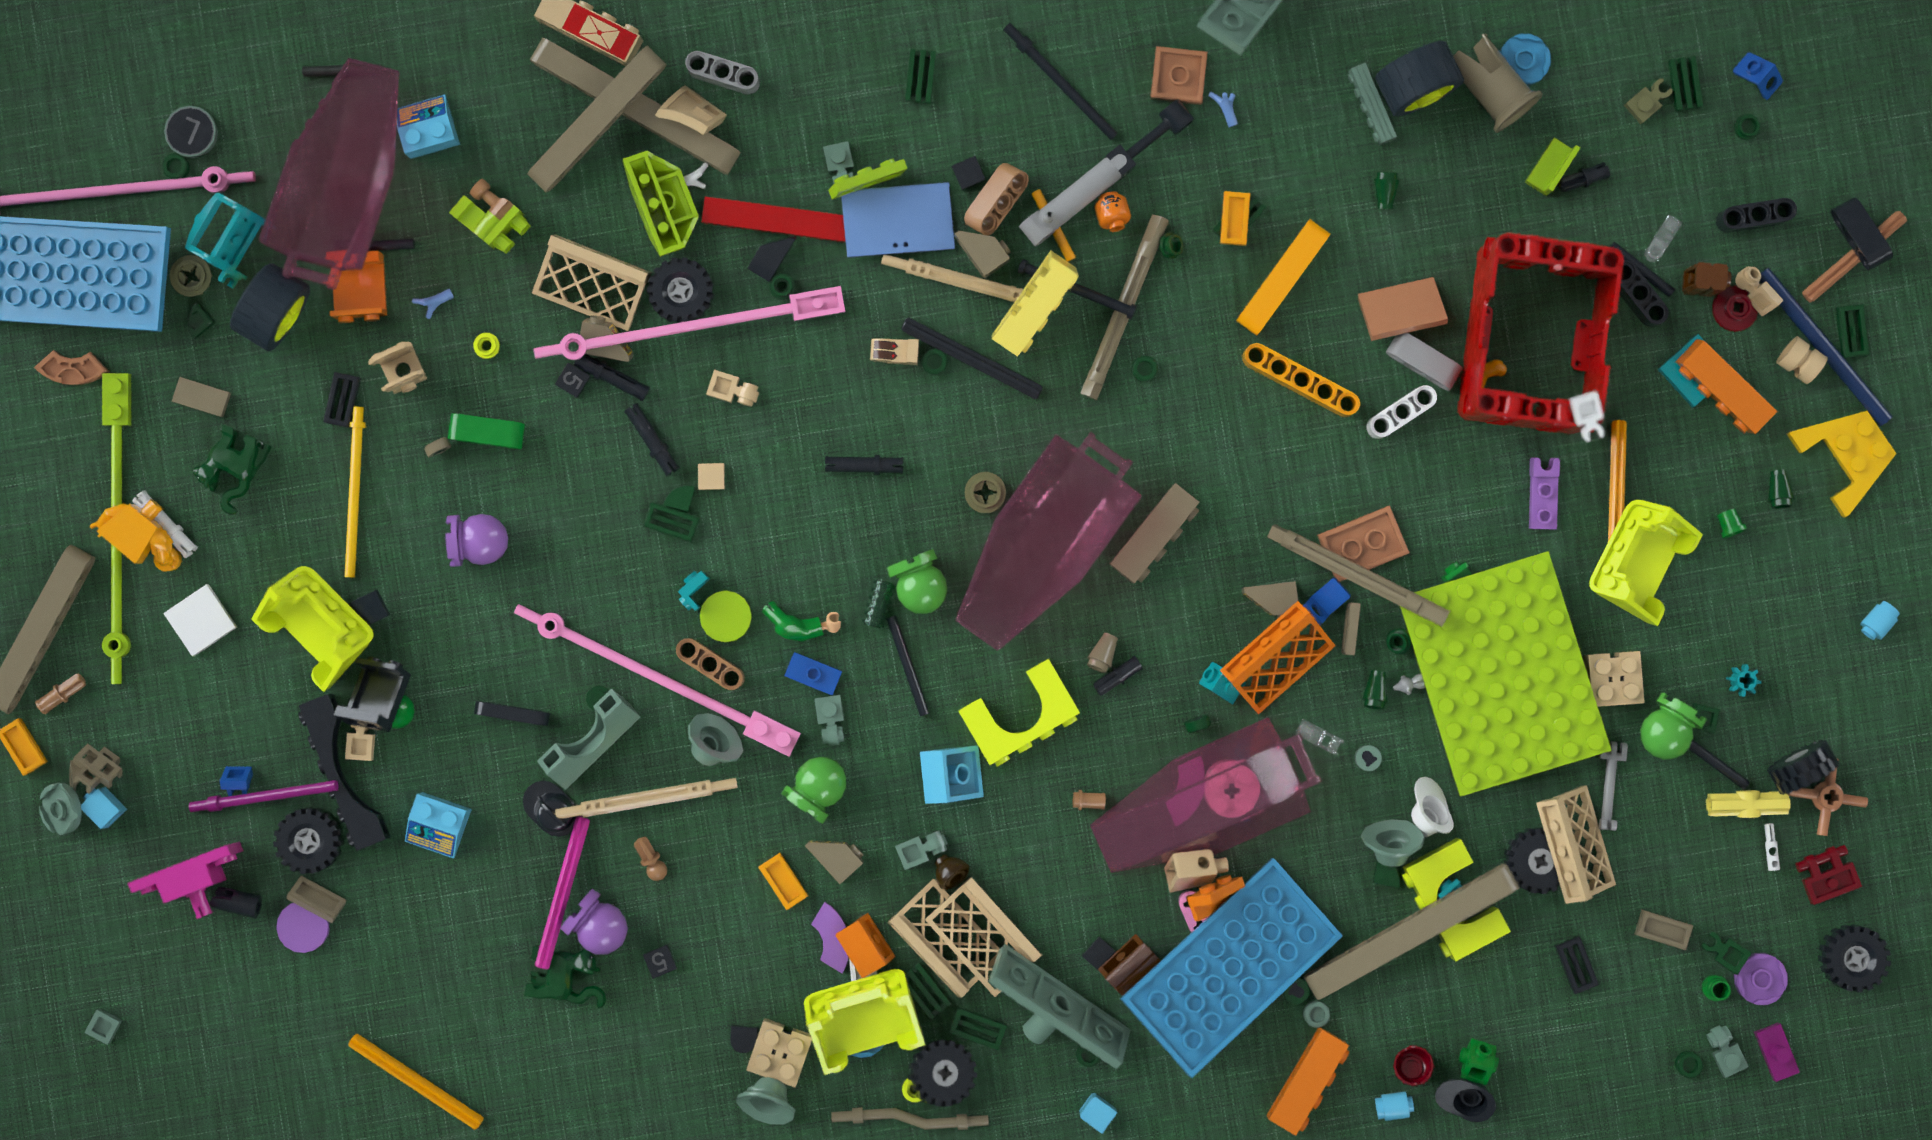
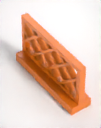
M1297 601L1220 671L1259 715L1336 645L1315 621L1312 614ZM1308 624H1311L1309 634L1300 635V632ZM1314 640H1324L1326 642L1318 650H1313ZM1292 641L1290 652H1280L1281 648ZM1298 641H1307L1306 651H1297ZM1295 657H1304V661L1299 667H1293ZM1279 658H1288L1286 668H1277ZM1272 659L1270 669H1261L1263 664ZM1285 674L1284 680L1280 684L1274 685L1275 675ZM1269 675L1267 685L1257 686L1259 676ZM1250 676H1253L1251 686H1240ZM1266 691L1265 697L1256 704L1254 702L1256 692Z

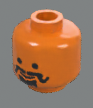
M1115 191L1102 194L1094 206L1100 227L1110 229V232L1123 230L1125 224L1131 219L1127 199Z

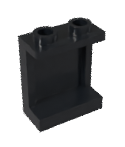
M367 656V659L357 658L355 663L361 667V672L347 707L337 706L334 716L348 725L390 732L411 674L403 669L401 663L393 660H388L387 663H384L371 656Z

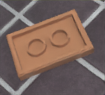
M1434 277L1358 294V301L1371 341L1448 323Z
M1390 505L1317 535L1322 547L1368 570L1409 554ZM1332 572L1339 582L1346 580V578Z

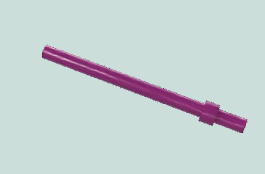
M334 780L228 797L217 795L208 797L207 800L190 802L188 807L190 812L205 810L216 812L221 811L225 807L337 791L339 785Z

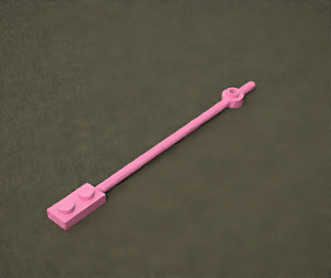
M213 166L207 168L202 176L4 195L0 196V206L204 187L211 193L216 194L217 192L223 193L226 191L229 184L255 182L256 178L254 171L228 174L220 167ZM217 175L218 181L212 184L211 177Z
M841 286L789 295L790 303L596 338L584 339L579 334L571 333L566 335L560 344L534 348L535 359L563 354L569 360H578L584 356L588 349L786 314H793V320L799 321L844 313L845 307ZM575 342L578 344L579 348L576 352H571L568 349L570 343Z
M520 604L517 605L514 614L537 624L538 631L543 637L554 639L561 636L742 724L746 726L743 732L744 735L790 757L801 735L800 732L757 711H754L752 716L749 717L565 627L563 618L556 613H546L542 616ZM548 621H553L555 624V628L552 631L546 628Z

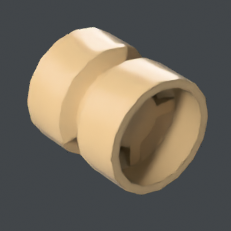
M1796 336L1782 351L1777 359V364L1788 372L1794 370L1796 378L1805 384H1809L1820 373L1828 358L1817 349L1811 351L1810 345L1799 336Z

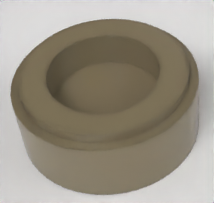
M443 437L425 446L424 450L428 458L448 450L451 444L446 437Z

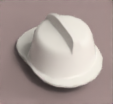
M1419 778L1414 787L1417 803L1411 813L1413 822L1421 830L1424 837H1429L1437 832H1451L1454 823L1442 789L1431 778Z

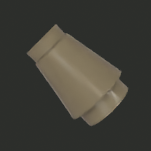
M1104 633L1087 657L1089 660L1087 666L1098 672L1106 673L1107 669L1112 666L1118 638Z

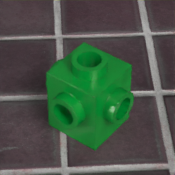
M1471 1038L1467 1048L1463 1047L1459 1055V1062L1462 1063L1461 1078L1486 1086L1492 1073H1495L1498 1067L1499 1058L1495 1057L1496 1046Z

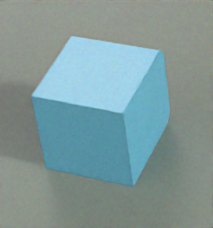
M1091 1093L1079 1110L1081 1119L1100 1133L1104 1132L1117 1114L1116 1108L1096 1093Z

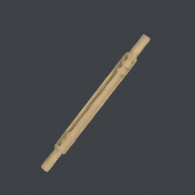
M884 254L881 262L883 265L905 270L907 274L976 291L1010 302H1015L1023 291L1022 288L1019 289L1014 286L978 278L911 258L904 260Z
M736 778L715 782L705 780L581 802V805L555 809L556 817L560 819L583 815L584 818L710 796L712 792L738 787Z

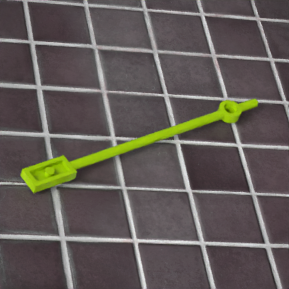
M102 373V425L111 426V507L122 504V426H131V374ZM111 544V633L104 637L102 649L107 656L111 657V684H122V657L126 656L130 651L131 642L128 636L122 633V553ZM114 640L118 642L116 650L111 647V643Z

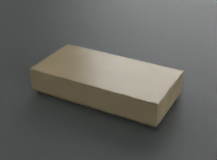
M179 377L172 402L224 417L231 393Z
M1348 603L1346 607L1341 653L1345 655H1355L1361 606L1359 603Z
M303 876L299 877L286 898L330 923L334 922L346 904V899Z
M1641 910L1634 934L1686 950L1693 925Z

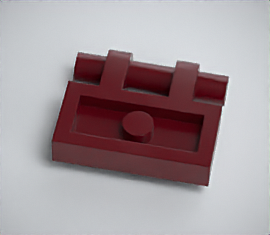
M1845 845L1837 848L1834 846L1829 847L1821 854L1805 856L1804 860L1795 863L1799 873L1805 870L1810 872V877L1802 879L1810 904L1815 905L1862 887L1853 862L1842 864L1840 857L1848 855ZM1830 861L1833 868L1820 872L1818 865Z

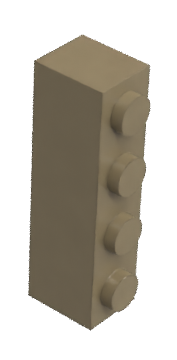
M1174 483L1109 565L1134 584L1137 580L1142 583L1151 571L1147 567L1153 560L1158 563L1167 552L1163 547L1169 540L1175 542L1183 532L1180 526L1185 520L1191 522L1199 512L1196 506L1200 502L1178 484Z

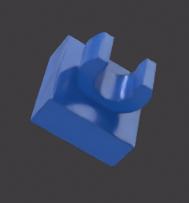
M225 767L220 779L221 790H227L229 796H233L235 790H242V794H247L253 776L252 767Z

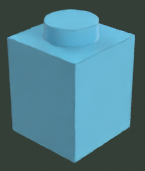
M106 787L94 789L90 794L86 793L83 797L85 801L81 804V809L100 829L109 828L127 810Z

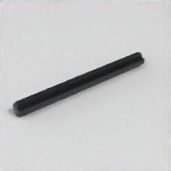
M907 317L902 325L901 330L1034 399H1037L1042 391V385L910 317Z

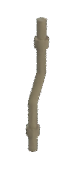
M862 1107L852 1108V1111L831 1112L832 1122L853 1121V1124L863 1123V1120L896 1119L925 1130L943 1128L968 1130V1127L989 1126L988 1115L967 1116V1114H957V1117L925 1119L897 1108L863 1110Z

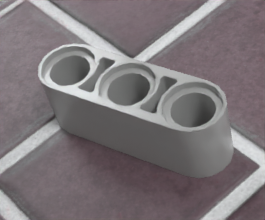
M693 51L686 58L687 70L696 79L744 94H752L759 88L758 74L750 66L701 51ZM699 59L705 62L701 70L691 68L695 60ZM719 68H728L730 70L728 76L725 78L717 77L716 72ZM745 75L754 77L753 83L749 86L741 84V79Z
M1409 333L1396 335L1386 350V354L1447 391L1451 390L1463 370V367Z

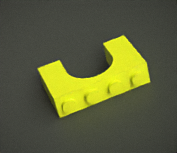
M1049 659L1026 671L1042 703L1040 718L1029 730L1020 733L1003 730L995 723L981 698L958 710L989 765L995 763L996 766H999L1010 759L1008 755L1015 750L1020 754L1032 747L1031 741L1040 737L1041 740H1044L1055 733L1053 728L1060 724L1065 728L1077 721L1076 715L1080 712Z
M1455 838L1403 866L1405 874L1402 877L1409 889L1414 888L1417 894L1414 900L1419 909H1422L1437 900L1438 889L1448 876L1474 862L1462 840ZM1493 906L1473 918L1461 921L1439 933L1438 935L1442 941L1439 946L1446 958L1450 956L1454 961H1458L1511 931L1499 909Z

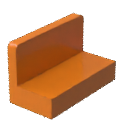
M869 913L861 916L854 923L835 935L862 978L887 965L896 957Z

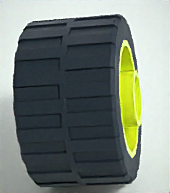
M1445 41L1432 42L1410 51L1382 68L1375 77L1393 116L1397 117L1413 113L1435 103L1452 93L1464 82V77Z
M274 263L267 264L256 274L239 299L230 320V328L264 350H274L287 336L303 311L310 294V286Z

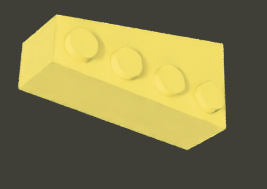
M1050 251L993 332L992 340L1017 357L1021 351L1026 353L1033 343L1031 339L1036 331L1040 332L1048 321V315L1052 310L1055 311L1063 300V295L1075 284L1078 279L1077 268L1053 251Z

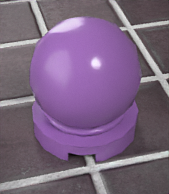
M478 514L470 516L463 522L459 515L447 516L446 523L451 524V533H446L448 559H452L450 567L462 566L465 559L472 564L486 565L497 561L503 556L508 546V535L506 528L498 519L490 515Z
M591 889L579 903V906L582 907L580 912L570 915L560 929L566 935H569L572 931L576 932L578 942L585 950L594 954L608 955L624 943L628 931L626 918L619 908L609 903H599L598 898L601 894Z

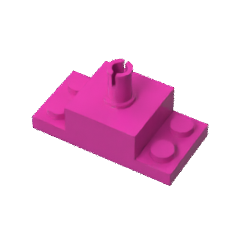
M240 842L225 845L128 883L131 893L140 891L144 895L159 890L163 903L186 896L191 901L196 919L209 915L213 911L210 908L204 891L209 886L227 880L221 864L238 859L236 854L243 852Z

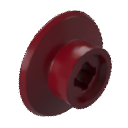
M1729 286L1716 295L1712 305L1714 319L1722 328L1732 332H1739L1749 328L1755 322L1758 311L1752 306L1751 300L1747 297L1750 293L1746 289L1742 290L1738 286ZM1734 304L1741 305L1740 312L1733 311Z

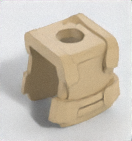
M400 342L387 350L374 354L368 361L369 365L380 364L389 383L381 388L383 392L393 391L396 394L402 391V393H406L417 388V383L427 379L411 342ZM407 363L410 366V373L399 377L396 372L398 365Z

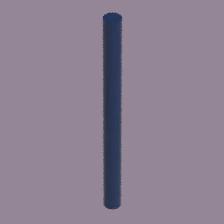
M1768 267L1763 270L1760 283L1762 284L1767 281L1783 299L1779 304L1780 307L1814 348L1828 358L1827 363L1879 426L1887 423L1893 417L1770 268Z

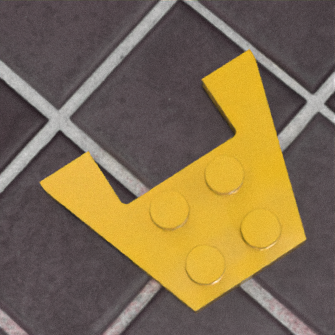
M1868 411L1787 433V436L1799 453H1803L1823 440L1850 479L1851 484L1830 498L1842 517L1850 515L1896 455V452Z

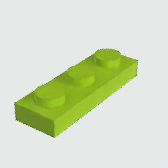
M889 159L882 162L879 168L872 170L870 166L859 170L856 176L849 178L847 174L834 180L835 183L828 191L833 200L901 176L908 168L904 159L896 162L894 159Z

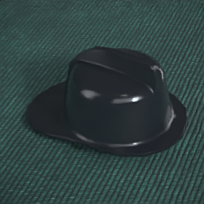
M538 781L530 785L523 796V806L528 816L551 836L560 837L571 833L577 816L560 819L556 817L555 809L576 806L573 800L552 782Z
M1452 1079L1443 1082L1435 1092V1100L1439 1107L1471 1122L1488 1120L1496 1110V1101L1493 1095L1488 1092L1485 1085L1476 1082Z

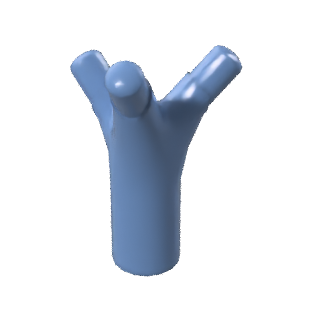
M1210 92L1209 97L1213 98L1222 109L1228 127L1237 125L1238 122L1233 110L1235 94L1231 93L1228 98L1227 93L1224 92L1221 98L1217 94Z
M449 288L428 298H413L412 303L428 306L426 318L430 319L433 311L440 304L454 298Z

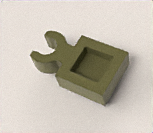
M1662 78L1652 85L1651 92L1645 86L1624 105L1640 124L1662 107L1658 99H1666L1673 92L1672 89L1665 93L1659 91V85L1664 81Z

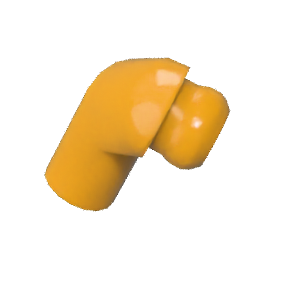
M1492 360L1485 363L1482 388H1484L1489 377H1502L1505 375L1507 367L1501 360Z

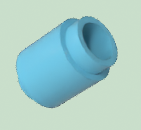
M1883 601L1880 605L1876 604L1860 623L1863 627L1861 631L1871 640H1875V638L1882 640L1898 621L1897 617L1900 613L1886 601Z
M1406 1091L1383 1094L1381 1098H1375L1378 1119L1389 1121L1410 1118V1112H1414L1412 1096H1407Z

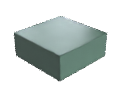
M99 1008L93 1015L85 1033L108 1045L112 1042L123 1020Z

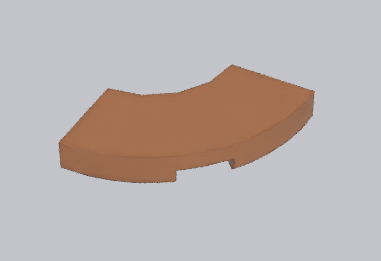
M53 350L34 367L48 379L67 385L88 384L102 378V373L110 372L92 352L78 358H67Z

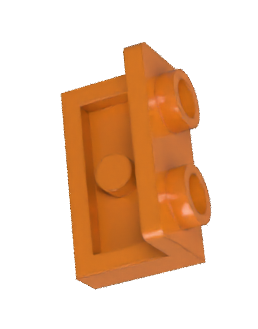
M1224 875L1217 878L1216 882L1204 885L1199 888L1198 892L1188 896L1187 900L1194 920L1201 921L1210 916L1229 898V895L1245 887L1243 878H1231V875Z

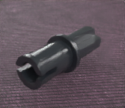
M1605 162L1586 169L1580 168L1577 173L1561 178L1558 182V188L1560 192H1567L1581 186L1587 188L1594 182L1609 178V168Z
M1133 656L1117 668L1112 667V671L1094 682L1093 686L1100 696L1104 695L1119 684L1124 685L1125 680L1140 670L1142 671L1143 667L1138 659Z

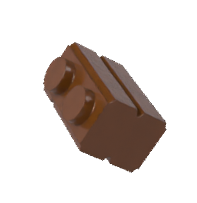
M1698 262L1685 269L1683 272V294H1699V296L1711 297L1724 291L1731 284V272H1728L1727 264L1715 263L1712 265L1711 263Z
M1135 934L1098 970L1123 996L1161 960Z

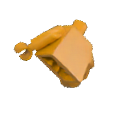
M152 499L142 509L136 504L127 505L124 503L107 508L101 514L98 521L90 525L91 529L99 528L97 530L99 533L98 537H104L135 564H142L150 551L154 555L155 566L161 571H174L182 562L181 553L177 548L172 547L173 540L167 531L154 520L163 508Z

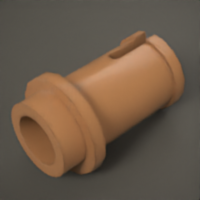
M1082 790L1073 792V808H1078V810L1082 808L1105 809V793H1083Z

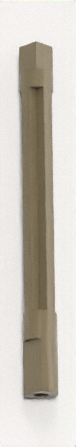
M1152 214L1118 301L1130 306L1135 304L1159 247L1161 237L1169 222L1168 219ZM1114 310L1080 394L1091 399H1098L1129 320L1126 318L1127 315Z
M1274 524L1267 536L1280 543L1281 546L1441 627L1450 613L1449 610L1291 530H1286Z

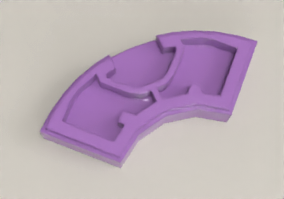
M824 902L811 924L819 931L823 940V953L820 961L843 973L849 957L835 935L846 928V925L840 914L830 904Z

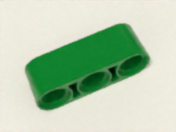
M451 413L447 439L522 449L525 424Z

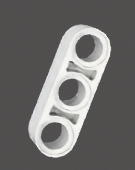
M1427 385L1413 390L1373 416L1367 423L1368 434L1375 439L1388 436L1431 408L1437 400L1436 391ZM1420 391L1428 394L1429 402L1427 405H1423L1418 401L1417 395ZM1398 405H1402L1407 409L1408 415L1405 419H1401L1396 415ZM1376 420L1385 422L1386 430L1384 433H1379L1375 430L1374 423Z

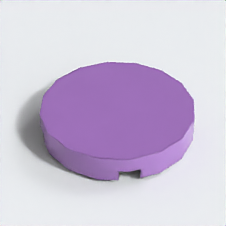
M291 903L282 910L278 917L276 928L278 937L284 946L294 952L301 953L313 951L321 946L327 939L330 930L327 920L295 903Z
M1753 953L1749 956L1738 975L1734 974V984L1738 993L1746 1001L1756 1005H1769L1776 1002L1784 990H1786L1788 974L1784 965L1775 957L1766 953Z

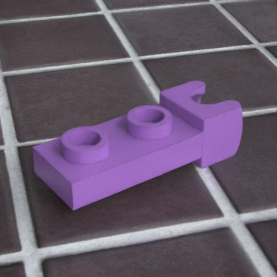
M1531 457L1529 474L1531 476L1529 528L1557 529L1559 458H1550L1548 468L1543 470L1541 460Z

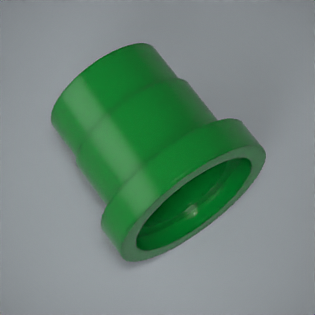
M1736 508L1717 515L1723 531L1721 533L1723 539L1748 529L1746 524L1742 523Z
M1710 975L1702 983L1703 994L1712 1001L1725 1000L1731 993L1728 982L1722 976ZM1717 983H1722V993L1715 996L1713 993L1714 986Z

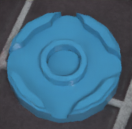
M1518 34L1509 39L1500 50V53L1528 86L1540 81L1548 72L1551 63L1550 51L1537 36Z

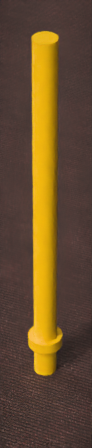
M353 407V422H350L352 441L344 577L355 578L362 434L363 428L366 427V423H363L364 407Z

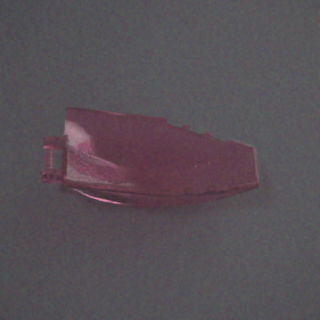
M348 58L332 82V88L325 99L322 98L318 103L319 108L313 117L309 118L305 123L304 131L298 140L295 139L293 141L259 239L260 243L287 256L283 268V277L291 278L294 276L327 285L328 289L335 290L342 271L363 269L394 175L399 71ZM297 260L331 268V272L328 275L295 265Z
M1092 432L1088 434L1079 448L1056 434L994 520L955 621L997 651L1082 580L1142 496L1122 480V477L1133 461L1129 458L1127 460L1122 458L1094 438L1096 435ZM1089 446L1120 468L1116 475L1085 454L1084 451Z
M1269 717L1170 761L1159 772L1151 776L1145 783L1090 824L1110 872L1164 864L1168 862L1173 853L1210 849L1213 855L1310 813L1304 789L1322 782L1320 775H1316L1301 741L1303 740L1302 734L1299 733L1281 741ZM1290 745H1292L1307 778L1303 782L1299 781L1285 750Z

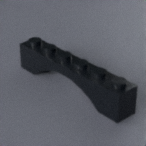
M331 693L299 705L300 712H298V716L302 725L308 728L310 733L308 741L312 750H316L320 760H317L321 773L323 775L326 774L328 781L336 780L338 782V790L331 791L329 794L332 799L336 798L339 806L337 808L338 817L342 823L345 822L349 831L346 833L351 847L355 846L356 851L386 840L391 836L382 814L369 807L356 795L342 772L338 756V736L342 720L334 716L338 704L334 694Z

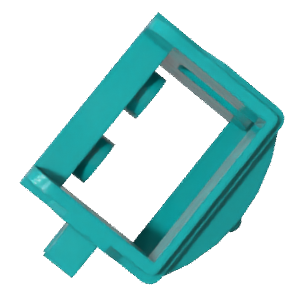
M217 192L207 202L201 212L196 215L185 249L221 269L222 272L218 277V281L224 283L226 278H230L228 286L233 289L239 279L243 278L246 280L248 278L237 271L236 268L261 225L272 231H275L276 228L271 226V222ZM223 202L235 209L236 212L209 255L196 246Z

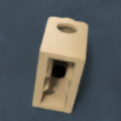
M1207 849L1173 853L1164 869L1169 891L1176 892L1211 884L1218 873L1228 872L1229 866L1226 857L1214 858L1212 850Z

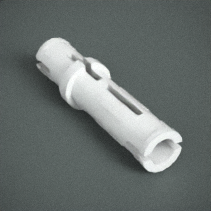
M144 490L136 496L139 498L134 497L132 502L142 509L152 498ZM161 510L154 520L167 531L174 542L173 545L183 557H189L193 554L191 550L196 551L198 547L183 533V528L180 525H176Z

